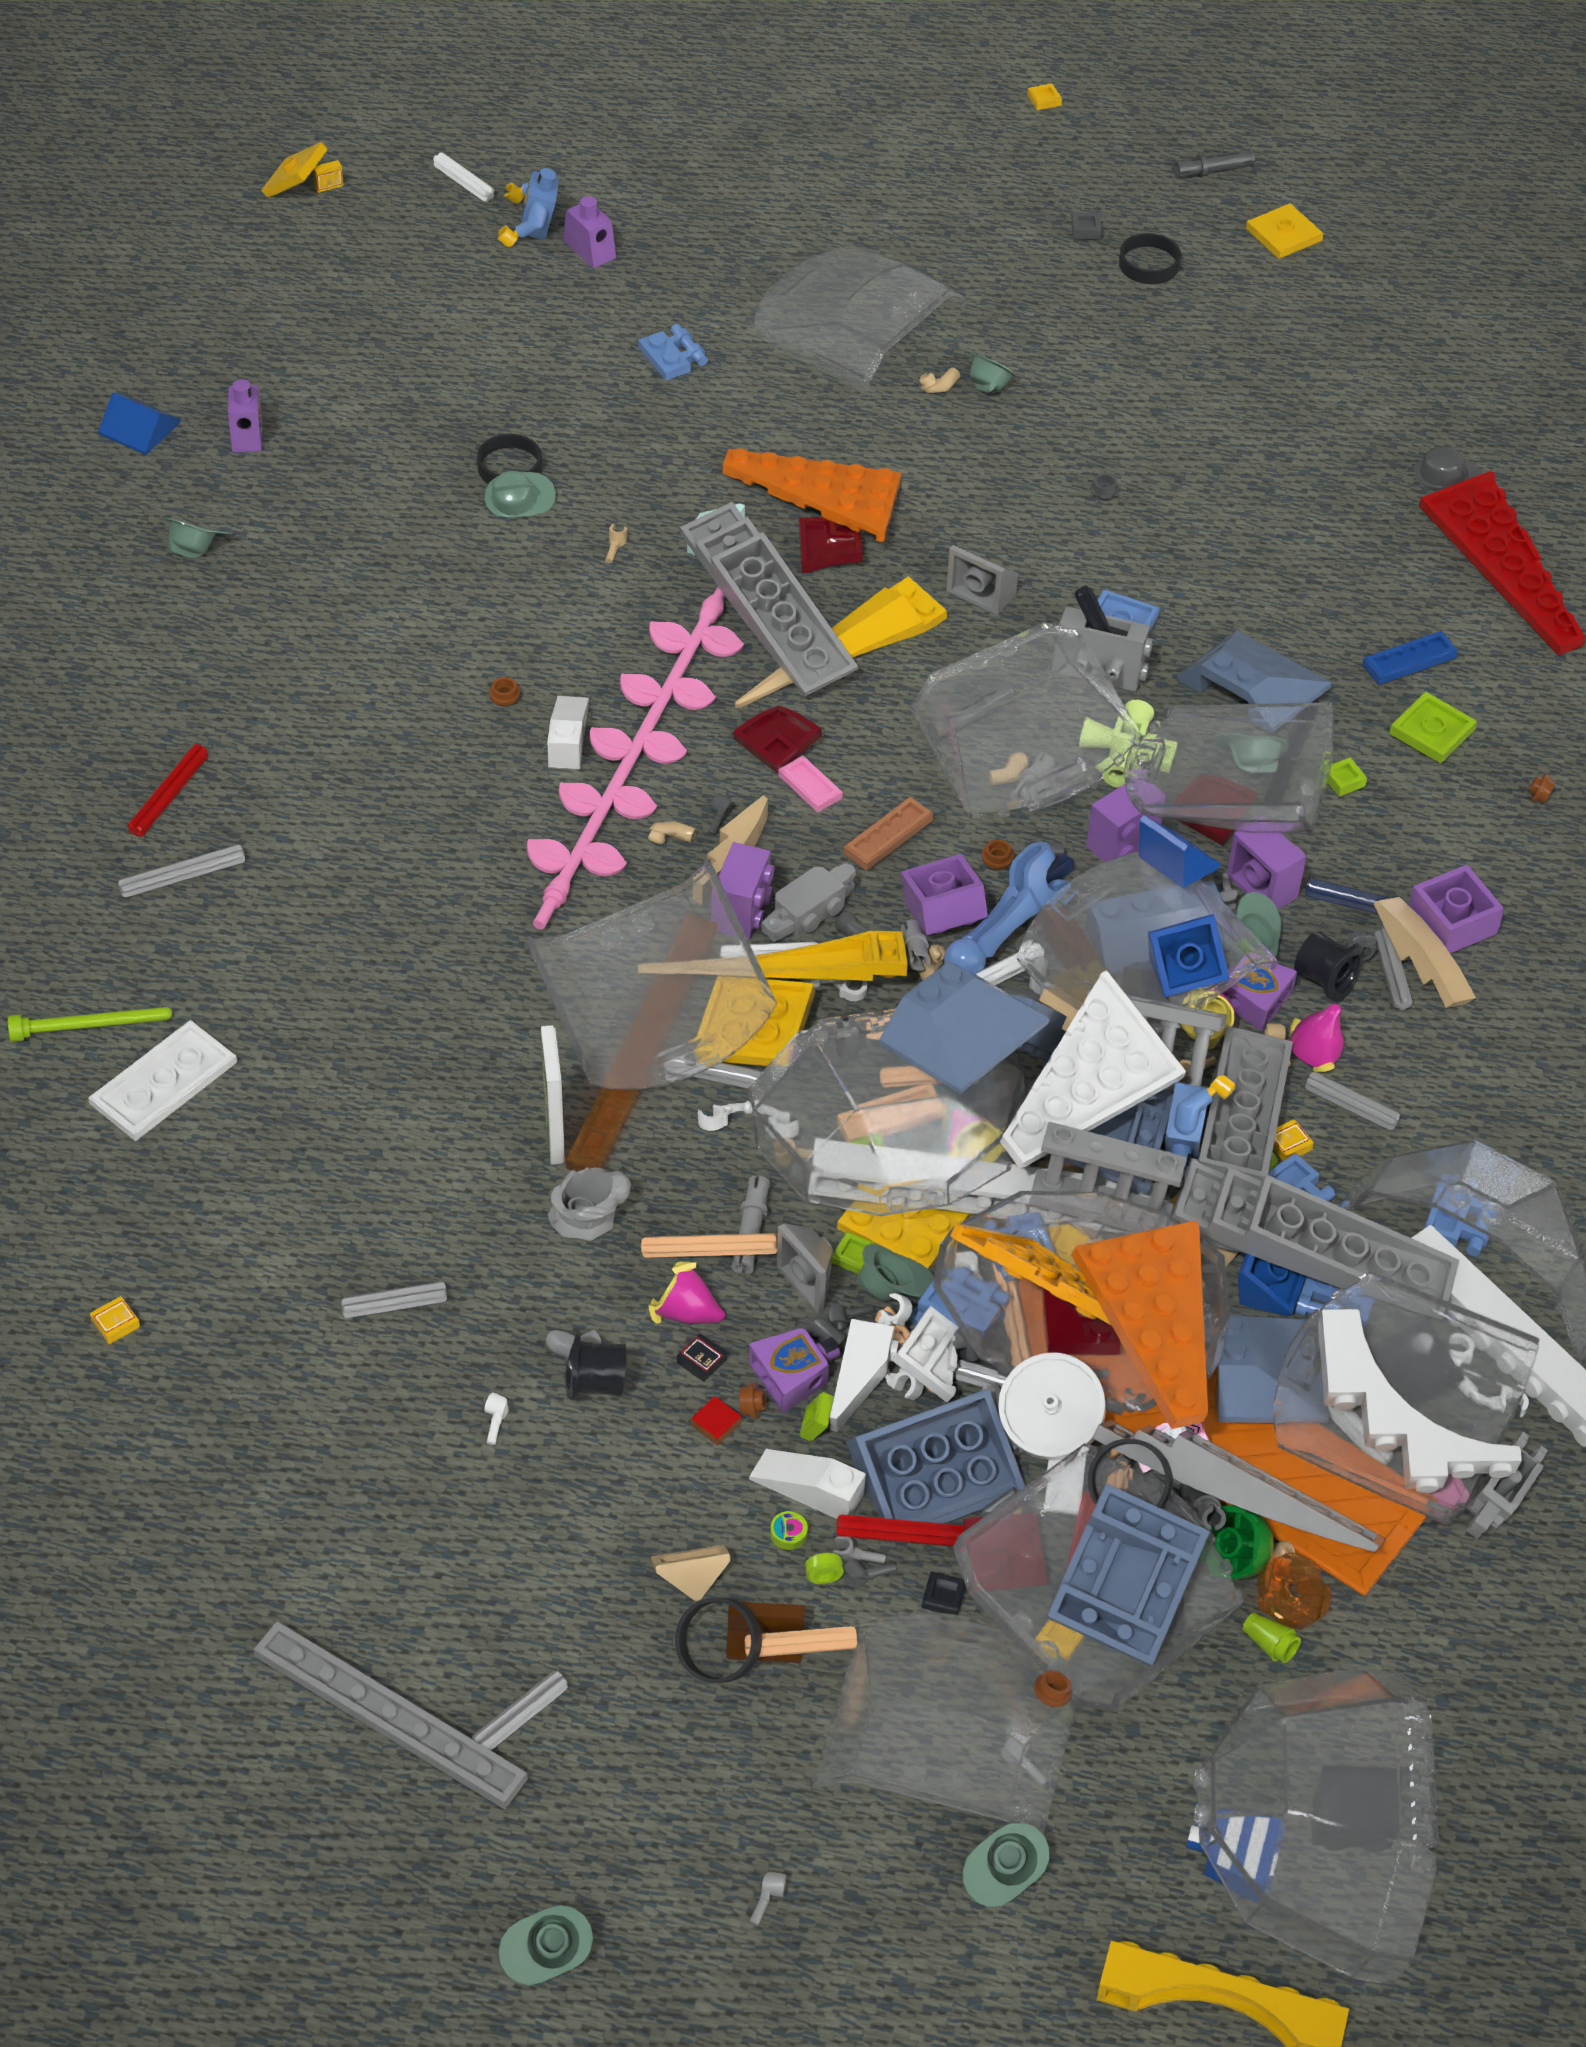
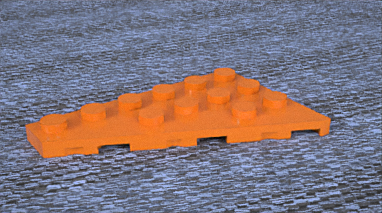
M742 448L728 449L723 462L722 474L739 479L750 486L755 483L768 488V494L784 501L792 502L800 508L805 509L810 506L820 510L821 517L837 524L845 525L853 531L860 532L861 530H866L876 535V541L880 542L885 540L901 481V472H895L888 468L873 469L859 464H836L829 460H807L800 456L785 457L771 452H749Z
M1197 1221L1075 1246L1071 1255L1170 1428L1176 1429L1204 1422L1208 1414L1200 1229Z

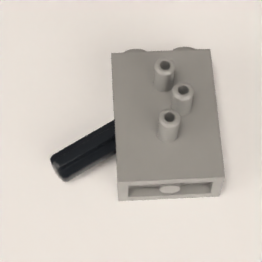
M1084 585L1075 591V597L1081 610L1066 606L1059 623L1052 673L1136 692L1140 680L1146 681L1149 670V663L1144 661L1145 656H1150L1153 646V639L1148 638L1150 625L1104 615L1092 588Z

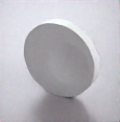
M1043 1353L1026 1359L1008 1375L999 1396V1415L1008 1437L1023 1452L1039 1459L1060 1460L1082 1452L1095 1440L1092 1437L1098 1425L1104 1423L1106 1399L1098 1377L1084 1362L1062 1353Z

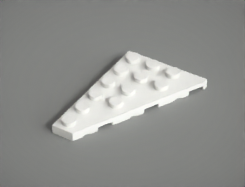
M1107 970L1100 974L1082 1007L1077 1012L1059 1045L1054 1050L1048 1063L1002 1136L1000 1143L1020 1169L1049 1154L1041 1151L1048 1122L1090 1131L1178 1082L1186 1074L1181 1064Z

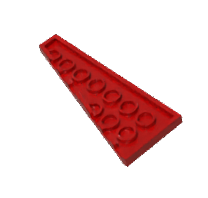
M1492 470L1420 498L1419 507L1558 656L1583 646L1585 636L1573 614L1569 613L1565 608L1561 592L1555 590L1551 582L1552 576L1550 572L1544 570L1540 562V554L1526 529H1522L1516 519L1517 513L1514 507L1510 508L1505 499L1506 493L1503 488H1499L1495 481L1496 475Z

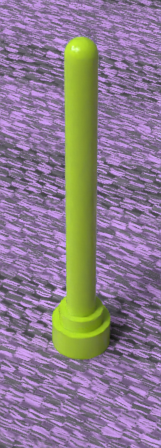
M168 1007L36 1020H29V1017H22V1014L8 1015L10 1042L24 1041L25 1037H31V1033L164 1021L172 1017V1010Z

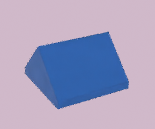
M112 392L98 432L101 436L147 455L181 422V418L135 398Z
M1145 815L1140 819L1139 857L1182 888L1212 873L1221 865L1220 862L1173 830Z
M1214 914L1148 932L1149 959L1164 997L1230 980Z
M1246 1253L1238 1273L1239 1304L1284 1316L1292 1315L1306 1276Z

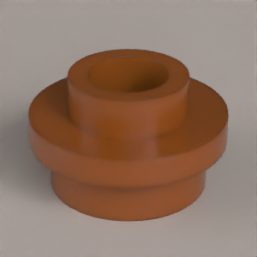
M500 677L494 680L489 689L490 700L500 706L512 705L520 698V688L513 679Z
M1545 773L1542 778L1538 775L1535 777L1528 790L1529 793L1533 794L1530 801L1544 803L1556 783V781L1550 779L1549 774Z
M992 840L982 850L983 863L992 869H1005L1014 860V852L1010 844L1004 840Z
M750 1382L749 1386H742L740 1388L739 1402L743 1416L750 1415L752 1419H757L760 1416V1411L766 1410V1393L764 1389H759L757 1382Z
M1046 1671L1036 1679L1033 1685L1035 1695L1047 1706L1062 1707L1071 1698V1682L1064 1674L1058 1671Z

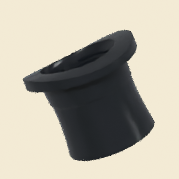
M1316 931L1309 935L1301 945L1295 959L1294 970L1297 971V975L1321 984L1328 999L1340 1002L1350 994L1357 982L1365 950L1358 943L1346 947L1335 942L1321 931Z
M576 1332L565 1370V1389L568 1399L575 1401L577 1393H600L620 1398L626 1375V1344H598L581 1341V1332Z

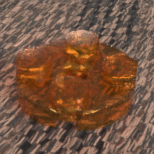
M1285 1553L1283 1556L1275 1557L1268 1562L1260 1571L1257 1582L1259 1593L1257 1604L1262 1612L1270 1614L1280 1624L1297 1630H1304L1326 1614L1330 1606L1331 1591L1328 1583L1324 1585L1321 1577L1318 1575L1322 1571L1315 1562L1298 1553ZM1294 1584L1296 1586L1295 1591L1300 1594V1597H1294L1290 1593L1288 1586Z

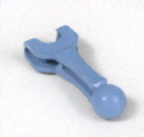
M1047 842L1032 843L1012 861L1009 871V886L988 917L974 930L948 946L944 955V964L949 961L977 974L984 969L986 957H992L1004 940L1026 920L1039 912L1045 913V909L1050 907L1054 909L1056 914H1059L1073 901L1077 892L1071 881L1058 879L1052 880L1047 884V870L1055 860V854Z

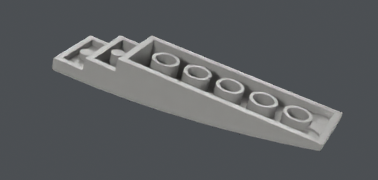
M733 502L680 527V534L722 593L804 696L858 670L856 662L764 532L759 533L748 517L743 518Z
M1227 1026L1215 1079L1221 1075L1226 1076L1235 1083V1089L1225 1100L1217 1093L1212 1097L1213 1102L1209 1104L1197 1159L1198 1163L1223 1174L1230 1167L1260 1181L1263 1180L1266 1174L1268 1175L1293 1044L1292 1041ZM1200 1235V1243L1244 1253Z
M1194 1160L1187 1166L1170 1222L1181 1224L1196 1220L1199 1224L1200 1235L1244 1253L1373 1299L1440 1319L1444 1318L1459 1259L1267 1174L1260 1181L1230 1167L1223 1174Z
M1108 1420L1098 1425L1092 1437L1105 1445L1120 1439H1137L1150 1443L1166 1457L1171 1467L1173 1479L1220 1500L1280 1523L1376 1552L1385 1540L1383 1536L1189 1429L1178 1434L1175 1439L1151 1425L1138 1429L1137 1433H1134L1118 1423ZM1135 1443L1123 1444L1113 1448L1125 1456L1165 1475L1160 1460L1148 1448Z

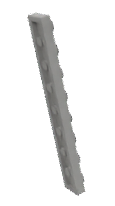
M278 1621L254 1648L255 1657L503 1809L507 1808L528 1780L527 1772Z

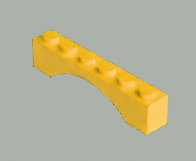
M1128 1941L1120 1943L1110 1942L1096 1999L1097 2001L1135 2012L1154 2004L1176 2000L1203 2001L1223 2005L1241 2012L1262 2024L1285 2047H1341L1349 2008L1342 2007L1336 2001L1328 1998H1310L1300 1995L1297 1990L1290 1987L1282 1986L1275 1988L1261 1984L1259 1980L1251 1976L1240 1975L1237 1977L1223 1973L1213 1965H1195L1181 1961L1178 1956L1171 1953L1157 1954L1143 1950L1139 1945Z

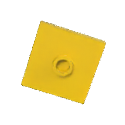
M321 141L285 158L261 191L266 197H272L303 183L327 152L326 146Z
M1291 203L1248 220L1246 223V229L1278 259L1323 240L1324 233Z

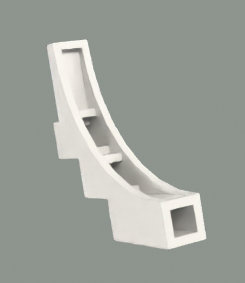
M1359 1309L1322 1310L1318 1321L1324 1406L1334 1405L1337 1409L1347 1410L1361 1405L1365 1447H1375L1379 1451H1391L1398 1446H1402L1405 1489L1416 1488V1491L1420 1493L1435 1492L1439 1488H1443L1448 1474H1452L1455 1478H1469L1474 1476V1474L1489 1473L1491 1477L1503 1478L1516 1473L1522 1461L1520 1446L1489 1444L1460 1436L1433 1423L1416 1411L1390 1386L1376 1365L1365 1340Z

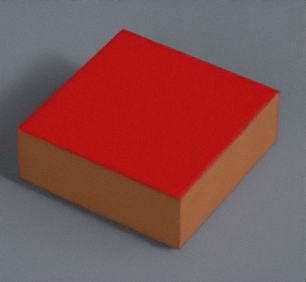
M716 1396L691 1418V1426L717 1446L742 1423V1416Z

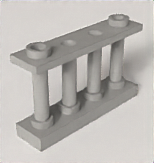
M1126 994L1146 1021L1148 1017L1161 1019L1160 1025H1163L1161 1040L1171 1053L1173 1052L1177 1028H1181V1024L1194 1026V1032L1197 1034L1188 1081L1179 1080L1177 1083L1209 1088L1208 1086L1201 1085L1210 1035H1214V1031H1220L1225 1027L1227 1015ZM1176 1083L1165 1088V1090L1174 1091Z
M1048 1122L1041 1151L1051 1153L1047 1171L1037 1169L1028 1203L1139 1232L1169 1226L1174 1204L1164 1202L1168 1185L1180 1187L1187 1157ZM1065 1157L1086 1163L1082 1180L1061 1175ZM1100 1166L1120 1171L1116 1189L1095 1184ZM1134 1175L1155 1181L1150 1198L1129 1193Z

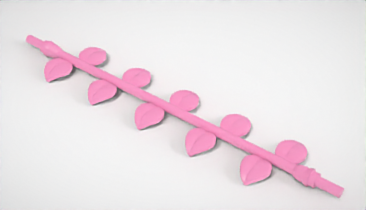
M719 587L716 588L713 595L703 601L699 613V621L691 636L679 624L672 622H650L649 633L654 644L660 650L667 653L681 652L662 688L650 676L621 674L620 687L626 699L639 706L652 705L633 741L621 730L591 727L590 742L596 753L608 760L622 759L602 798L599 792L591 785L585 783H560L559 797L569 812L578 816H589L592 814L571 854L558 841L551 839H528L527 853L533 865L546 873L560 872L559 876H556L544 890V903L533 921V925L537 929H544L554 910L565 903L570 889V881L581 860L586 870L597 876L615 875L626 867L627 862L616 848L606 843L592 842L612 804L617 813L628 819L645 818L657 809V804L644 790L639 787L622 785L642 749L648 758L662 764L676 762L686 755L687 749L684 748L675 736L668 732L653 731L672 694L677 704L692 710L705 708L715 701L716 696L702 681L681 677L700 643L708 653L718 657L734 655L744 646V643L730 629L712 625L724 612L725 595Z

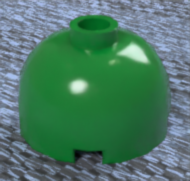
M1235 1505L1221 1506V1509L1226 1514V1521L1222 1528L1214 1530L1211 1525V1530H1208L1203 1524L1200 1525V1527L1210 1531L1199 1558L1201 1562L1207 1564L1208 1568L1212 1571L1210 1573L1214 1577L1229 1581L1253 1578L1264 1570L1272 1557L1274 1548L1273 1534L1266 1520L1261 1515Z

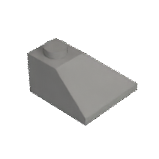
M952 545L949 550L946 591L998 615L1016 595L1018 573Z
M782 1224L778 1226L777 1268L819 1314L824 1311L832 1266V1246L825 1237L820 1238L811 1227Z

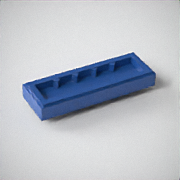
M1440 631L1364 657L1362 666L1374 681L1380 685L1455 659L1458 650L1447 636Z

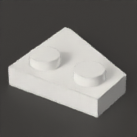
M930 1306L892 1361L945 1402H948L956 1391V1387L952 1386L953 1371L957 1368L958 1355L953 1346V1341H955L953 1334L959 1327Z

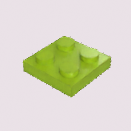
M1425 692L1391 725L1389 734L1441 764L1475 731L1477 721L1430 693Z

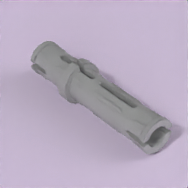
M752 1176L748 1180L746 1199L740 1206L742 1219L739 1234L760 1233L762 1220L767 1217L768 1213L766 1200L770 1181L766 1177L759 1176L758 1185H756V1176ZM756 1254L734 1255L731 1264L732 1270L742 1273L744 1265H746L745 1273L751 1274L754 1270Z

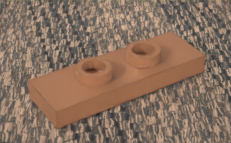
M909 797L844 846V855L868 871L933 821V813L912 797Z

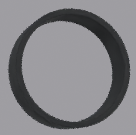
M1154 233L1137 234L1126 239L1121 245L1119 267L1123 274L1133 281L1143 284H1161L1173 279L1177 275L1180 267L1181 251L1179 246L1166 236ZM1154 247L1169 253L1174 258L1175 263L1162 270H1144L1129 263L1125 258V254L1135 248Z
M501 434L486 440L477 452L478 473L487 484L499 476V474L489 471L482 462L487 455L503 448H518L531 453L537 459V463L526 472L540 474L542 472V453L540 447L535 441L523 435Z
M1120 1439L1107 1444L1095 1455L1088 1471V1489L1095 1504H1097L1099 1499L1095 1478L1102 1458L1117 1446L1135 1443L1151 1450L1160 1460L1165 1473V1488L1156 1506L1162 1509L1166 1505L1172 1491L1173 1476L1169 1462L1155 1446L1142 1440Z
M707 1598L696 1602L682 1615L675 1634L676 1652L683 1667L695 1678L708 1683L731 1682L743 1677L757 1662L762 1646V1633L755 1615L747 1606L731 1598ZM715 1602L728 1604L738 1610L745 1618L751 1634V1647L746 1661L739 1670L724 1678H715L699 1670L689 1656L686 1643L687 1630L692 1618L700 1609Z

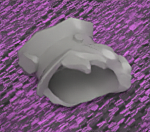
M586 1167L578 1172L575 1170L570 1171L563 1183L555 1187L551 1192L552 1205L548 1213L551 1226L564 1238H578L592 1241L612 1230L616 1207L618 1204L624 1203L629 1196L630 1180L620 1171L606 1172L602 1168L589 1169Z

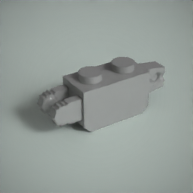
M842 863V865L839 864V867L836 866L829 872L824 867H813L776 892L775 910L762 921L761 931L774 942L789 934L798 938L806 932H813L820 922L830 915L835 916L840 913L844 907L845 898L849 896V893L852 894V891L855 889L853 878H855L856 870L853 865Z
M1521 1432L1511 1444V1446H1520L1522 1461L1516 1473L1503 1478H1494L1489 1476L1488 1473L1466 1506L1468 1510L1475 1514L1466 1531L1476 1539L1489 1526L1496 1530L1512 1515L1544 1467L1541 1461L1548 1450L1541 1445L1531 1455L1524 1451L1523 1448L1529 1438L1525 1432Z

